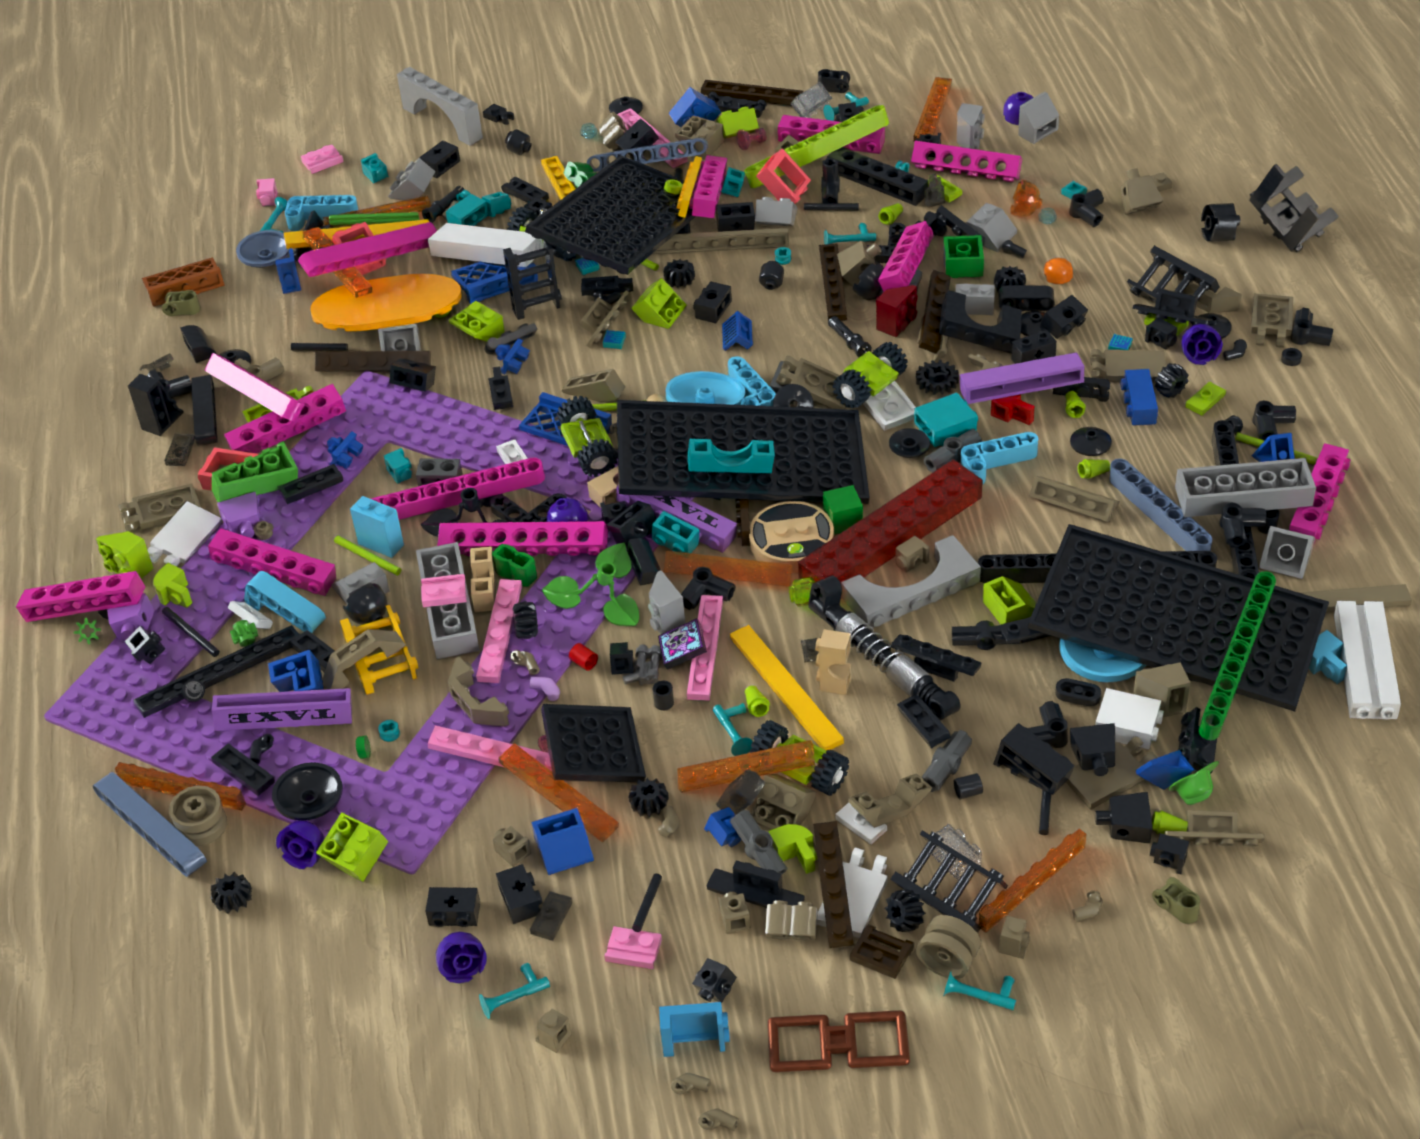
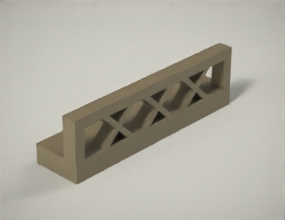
M1035 476L1029 494L1030 497L1110 522L1114 508L1118 507L1120 501L1042 476Z

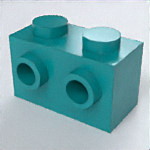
M469 194L446 211L447 222L451 224L475 226L488 216L486 201L473 194Z
M663 511L652 525V540L656 544L672 550L675 554L688 558L699 544L700 529Z

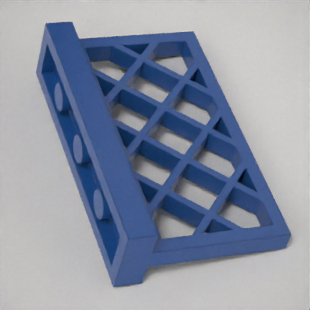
M480 261L453 270L451 275L466 293L468 302L472 304L475 301L478 302L509 291L505 265L497 266L493 265L495 263ZM531 263L527 267L517 266V269L524 270L527 268L534 267L536 265L534 263ZM489 270L497 271V273H489ZM466 274V275H468V276H467V277H462V276H459V275ZM534 274L524 277L519 283L526 285L538 281V275ZM480 275V278L475 279L472 276Z
M542 392L539 396V403L519 424V430L568 446L565 438L561 437L563 435L561 429H558V426H561L560 421H555L554 419L558 417V408L562 407L561 404L563 402L567 403V400ZM594 409L596 418H600L607 434H609L613 430L611 414ZM540 411L546 413L543 415H538ZM543 420H552V422L541 424ZM538 422L536 426H528L530 423ZM555 428L556 431L546 432L544 430Z

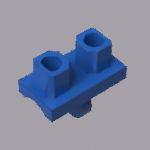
M518 338L511 349L508 344L498 345L496 348L497 359L500 361L503 359L502 374L505 375L508 370L517 374L522 366V362L516 360V358L523 362L527 360L530 350L522 346L523 340Z
M351 431L344 440L342 437L329 438L327 441L329 447L327 451L333 459L329 466L335 464L347 469L353 460V457L348 455V453L350 452L355 456L360 455L363 450V444L356 440V433Z

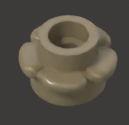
M260 521L253 527L254 535L260 540L269 539L273 535L272 530L274 527L271 523Z

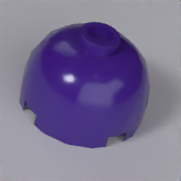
M1018 92L1009 96L1003 108L1005 120L1011 124L1019 125L1020 105L1034 97L1025 92Z
M1197 324L1186 330L1182 336L1181 346L1184 355L1190 362L1204 365L1207 364L1206 362L1214 361L1222 351L1223 342L1216 329L1207 324Z
M573 498L557 500L547 513V522H587L588 519L590 520L584 505Z
M295 821L279 832L276 837L277 849L281 847L284 853L282 858L291 866L298 869L310 868L321 858L316 854V851L322 844L324 836L313 823Z
M451 933L439 943L436 950V965L439 972L446 980L453 983L471 981L473 979L471 976L477 974L478 971L481 973L487 962V955L483 945L471 933Z

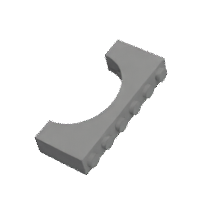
M411 67L405 68L397 74L403 109L416 114L427 107L426 100L428 99L437 104L447 114L456 129L460 141L471 146L483 139L477 103Z
M952 535L935 542L934 558L938 566L926 579L905 587H883L867 581L861 575H857L841 582V596L858 617L874 628L946 596L955 594L969 586H974L980 582L981 567Z

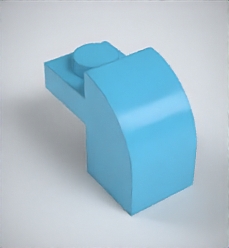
M1328 630L1319 634L1309 670L1313 674L1322 671L1326 677L1338 684L1344 680L1347 665L1340 660L1344 643Z

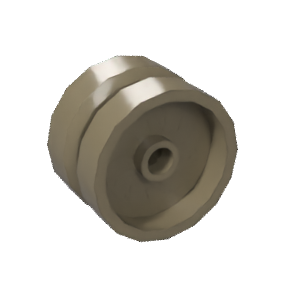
M199 785L188 787L179 792L171 801L169 815L174 827L195 846L208 845L216 841L224 833L227 827V816L222 807L220 796L214 789Z
M939 915L935 916L929 923L926 934L921 938L916 947V954L919 960L935 974L948 978L950 971H952V976L955 979H959L967 974L972 965V960L976 957L981 947V939L978 933L964 921L953 916Z

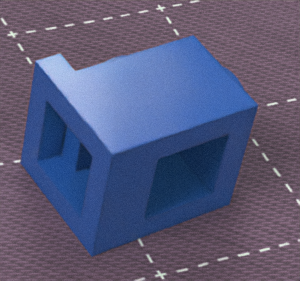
M730 807L712 813L704 828L706 832L710 831L721 847L727 844L730 847H734L741 841L740 836L730 823L731 818L735 816Z

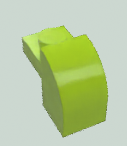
M170 563L165 564L156 573L153 580L159 601L164 606L171 601L175 605L179 604L188 608L192 604L188 588H186L188 582L184 570Z
M787 824L768 831L773 839L772 846L782 861L797 857L806 874L815 871L817 855L814 850L813 834L807 828L796 824Z

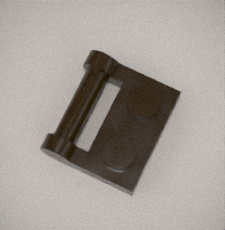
M868 924L850 953V961L896 979L906 959L913 951L914 942L910 940L903 941L878 931L875 926ZM872 939L877 940V941H879V942H882V943H884V944H886V945H889V946H891V947H894V948H896V949H899L900 951L894 950V949H892V948H889V947H887V946H884V945H882V944H879V943H877V942H874V941H872Z

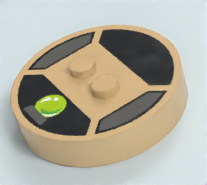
M785 501L770 505L761 510L750 524L749 540L751 553L760 564L777 572L799 573L811 570L822 564L832 553L834 547L833 523L828 514L822 509L806 502Z

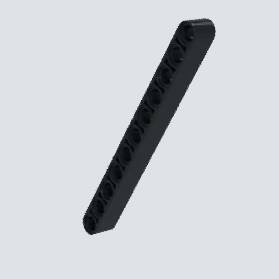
M1225 420L1215 422L1211 441L1215 465L1239 464L1232 424ZM1244 527L1246 543L1238 548L1230 547L1233 570L1235 574L1255 579L1259 569L1251 527Z
M1162 551L1215 568L1217 565V555L1211 551ZM1057 553L983 555L978 559V564L981 567L980 582L987 583L1003 576L1018 583H1045Z

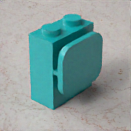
M957 392L914 408V424L928 436L930 443L934 447L939 445L943 447L944 441L949 437H959L972 429L977 431V422L979 421L977 413L968 406L967 401L962 399Z

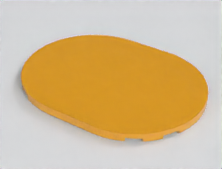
M406 274L357 281L336 287L316 298L311 305L310 311L313 321L316 324H323L324 328L366 331L431 320L433 315H443L452 309L451 306L457 305L460 302L462 293L460 285L449 277L436 274Z

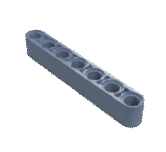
M694 138L601 153L589 157L587 164L592 167L594 172H597L610 164V156H615L617 159L621 155L626 157L627 153H632L634 161L642 164L697 156L707 151L708 143L704 138ZM696 142L703 144L702 151H698L695 148ZM680 144L686 147L685 154L679 153L678 146ZM662 147L668 149L669 154L667 157L662 156L660 152ZM645 150L651 152V159L644 157L643 152ZM594 158L598 159L600 162L598 168L594 167L592 164V160Z
M1115 459L1111 462L1110 483L1185 551H1211L1213 539L1203 527L1191 517H1184L1182 509L1127 460Z
M114 772L109 773L92 786L97 796L184 876L188 877L207 862L204 854L198 847Z

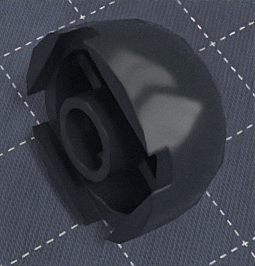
M876 261V265L870 264L858 277L860 279L859 284L854 283L853 291L867 300L876 299L878 296H881L883 290L878 279L884 267L878 261Z
M374 583L372 584L373 587L369 589L364 586L348 597L346 600L348 605H343V609L353 622L364 625L383 619L388 603L379 584Z

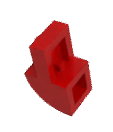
M1021 394L991 400V416L1007 423L1013 418L1027 425H1031L1034 421L1035 406L1022 401Z

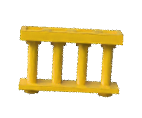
M387 605L388 617L357 627L355 625L351 626L348 618L340 620L346 643L368 629L377 630L389 625L405 643L398 626L401 624L398 613H393L390 605ZM407 646L388 658L384 652H380L368 657L366 655L354 663L366 695L374 693L373 683H376L378 679L409 670L414 680L417 679L415 670L419 669L415 656H410ZM399 655H403L405 662L374 672L367 669L371 664Z

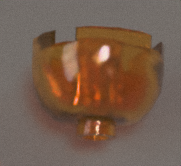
M1024 179L1019 181L1013 196L1015 205L1011 204L1010 214L1018 217H1027L1032 215L1036 209H1040L1043 199L1040 198L1039 188L1034 183Z

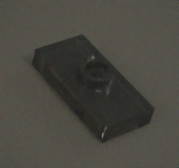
M174 434L164 460L166 466L186 465L195 442L194 434Z
M549 891L530 928L531 935L553 941L573 903L572 897Z

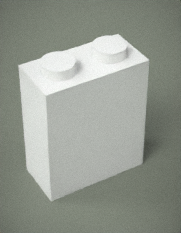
M1106 688L1095 725L1115 723V742L1128 744L1132 738L1138 736L1143 742V745L1139 747L1150 749L1151 742L1157 740L1159 728L1156 725L1162 723L1164 711L1160 710L1161 700Z

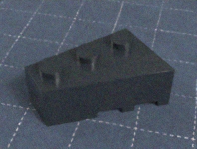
M139 374L128 385L142 430L161 436L184 413L176 405L177 402L170 398L169 392L159 380Z
M1020 723L1001 740L993 763L997 767L1004 765L1012 769L1011 774L1015 776L1021 774L1029 778L1030 784L1052 795L1070 778L1075 766L1067 757L1060 755L1050 744L1043 742L1029 728L1022 726Z

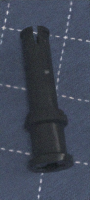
M457 186L444 198L434 201L429 208L422 210L424 220L428 219L429 222L434 223L436 218L442 216L446 209L450 207L451 202L457 201V194L465 189Z
M834 316L828 321V325L846 341L847 347L850 350H854L858 357H861L868 351L871 352V345L868 342H864L860 334L853 333L838 317Z

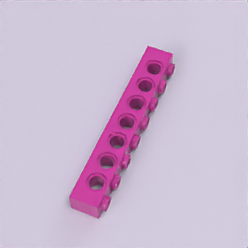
M604 521L440 523L437 546L456 543L460 539L465 538L463 542L458 543L460 554L470 556L471 548L492 546V551H494L500 544L510 545L518 552H524L531 556H537L538 554L550 556L568 554L577 556L581 553L597 556L607 548L609 530ZM547 537L544 542H540L542 538ZM568 537L566 541L560 542L562 538ZM589 537L587 541L580 542L583 538ZM485 538L483 542L478 543L480 539ZM506 538L505 541L498 543L500 539ZM522 538H526L524 542L519 543Z

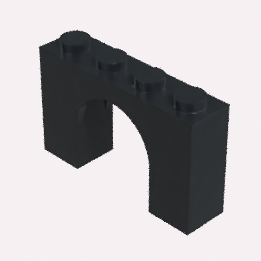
M947 290L941 306L939 334L1012 354V341L1020 339L1022 310L1003 305L997 318V325H982L967 315L965 310L966 295Z

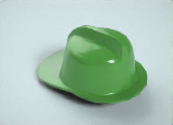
M1219 761L1213 762L1198 772L1176 781L1169 787V791H1177L1187 805H1193L1206 800L1213 790L1210 772L1218 766Z

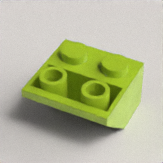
M742 107L738 109V112L733 113L732 110L725 111L716 120L717 123L723 124L724 139L753 133L759 129L754 108Z
M660 278L648 286L631 309L643 322L669 329L687 304Z
M477 301L449 319V323L476 339L486 342L492 337L498 339L505 333L502 315Z
M129 531L96 538L99 547L98 551L104 560V567L109 572L121 574L136 571L142 579L154 569L143 538Z
M1002 576L984 584L983 603L1000 624L1031 617L1036 602L1020 583Z
M341 812L316 851V854L344 873L364 882L386 847L388 840L379 830Z

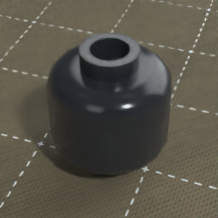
M518 129L510 131L505 138L507 149L517 155H522L524 152L528 153L531 149L530 136Z
M768 261L761 266L759 282L768 290L779 288L783 283L784 268L776 261Z

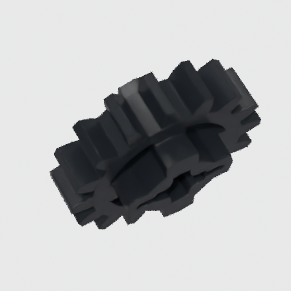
M931 360V364L924 362V367L919 366L918 371H916V385H919L920 390L925 389V393L933 392V395L937 392L943 395L944 391L950 393L951 388L956 389V384L959 383V371L955 370V365L949 366L948 361L942 363V360H939L938 363H935L934 360Z

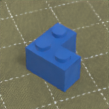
M689 87L671 109L669 115L676 125L682 127L692 116L715 121L721 111L713 100Z
M310 650L268 663L271 683L279 692L324 690L320 662Z

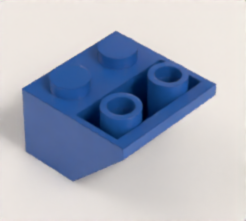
M577 808L532 822L535 842L548 875L594 861L586 830Z

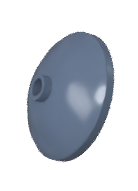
M264 230L243 238L237 245L236 253L238 259L243 264L264 268L276 265L275 260L285 259L289 254V249H286L284 233Z

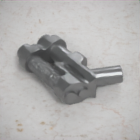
M642 644L636 649L635 656L637 661L633 665L635 672L623 676L625 685L638 680L640 685L657 682L659 661L662 655L658 645L648 648Z

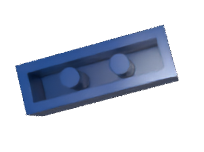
M1125 370L1124 378H1121V390H1125L1123 399L1124 404H1128L1126 406L1127 417H1130L1132 425L1156 424L1158 406L1150 370Z

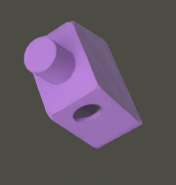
M256 492L217 503L221 518L229 531L250 538L254 536L253 527L261 521L260 506Z
M146 593L142 594L138 604L107 609L109 624L117 638L126 640L139 626L148 630L154 613V607Z

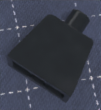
M1115 723L1070 728V745L1082 770H1094L1096 776H1104L1108 773V768L1115 766Z
M1148 792L1109 798L1108 811H1095V824L1109 825L1110 836L1113 839L1150 843L1152 821Z

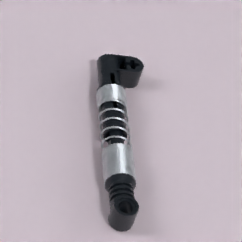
M830 575L812 584L808 607L829 624L834 631L850 633L851 647L855 646L857 653H864V658L866 660L871 659L873 666L881 664L880 671L882 673L886 672V676L910 697L912 695L919 696L940 721L960 710V700L954 692H945L933 682L930 674L914 663L908 656L904 655V653L897 650L895 653H892L888 640L882 639L880 633H874V629L855 613L847 612L840 606L842 586L837 577ZM882 666H885L887 670L882 671Z

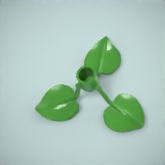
M625 543L610 546L597 556L595 564L598 572L593 574V577L581 589L578 590V583L568 576L557 577L543 587V594L552 604L560 608L569 609L579 605V594H582L597 580L600 585H609L611 601L606 602L604 605L606 619L612 624L619 626H635L638 624L639 610L633 598L627 594H620L616 598L614 596L613 579L627 576L631 570V560Z

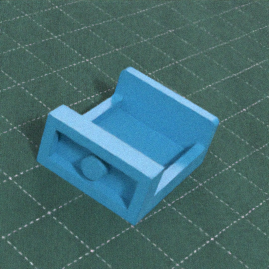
M721 1002L659 1007L664 1057L674 1056V1043L719 1040L720 1052L725 1051V1042H730L728 1014L727 1012H722Z

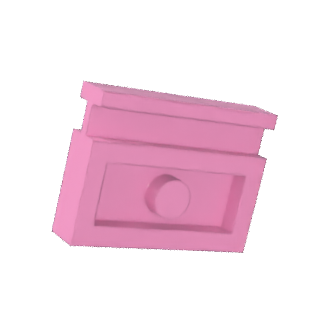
M328 145L302 155L301 160L313 174L342 163L343 157L333 145Z
M457 574L421 579L423 607L467 602L465 575Z
M614 926L607 946V952L604 955L605 961L654 969V962L659 952L662 936L658 933L635 932L633 929Z

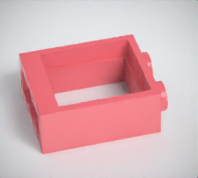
M783 148L772 155L756 175L778 201H780V198H788L794 204L801 199L799 196L807 191V185L811 181ZM777 166L797 186L794 192L774 172Z
M366 222L356 223L349 229L337 231L332 236V245L341 244L362 234L365 237L374 235ZM386 258L346 269L352 279H355L385 266Z
M214 447L202 469L198 472V479L202 489L212 491V473L217 471L220 465L239 464L244 462V458L249 456L255 457L259 454Z

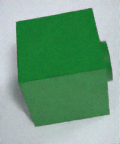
M854 485L823 492L824 512L828 514L833 523L834 535L863 529V505Z

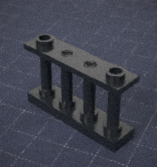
M543 240V249L521 255L513 254L511 248L503 249L511 306L517 320L525 318L524 310L527 307L551 300L557 309L560 308L559 300H562V295L557 286L553 256L556 255L555 247ZM543 256L546 258L545 264L524 270L517 269L521 262ZM545 271L548 272L547 279L526 285L519 283L524 277ZM547 286L550 287V293L527 300L522 299V295L526 292Z
M1155 245L1150 250L1153 256V263L1138 283L1130 279L1127 281L1131 288V293L1137 297L1141 295L1156 303L1158 289H1164L1172 277L1178 273L1183 275L1184 278L1174 291L1183 293L1189 283L1194 281L1199 285L1193 294L1198 296V300L1205 291L1211 290L1216 293L1220 288L1216 278ZM1165 265L1169 270L1154 290L1150 291L1144 286L1159 266Z
M922 830L920 835L928 842L908 873L905 872L902 876L895 871L890 880L904 890L909 889L913 890L915 894H920L921 901L943 915L953 916L964 921L978 933L982 927L975 922L977 920L976 915L996 884L1006 890L1008 885L1002 880L1004 875L993 868L988 871L942 843L944 838L931 831L929 835ZM938 847L946 852L947 856L928 885H924L921 888L915 884L917 882L916 877L935 848ZM957 859L967 865V868L947 898L944 897L942 901L936 897V889ZM975 872H978L988 879L969 909L961 913L955 909L957 907L956 902Z

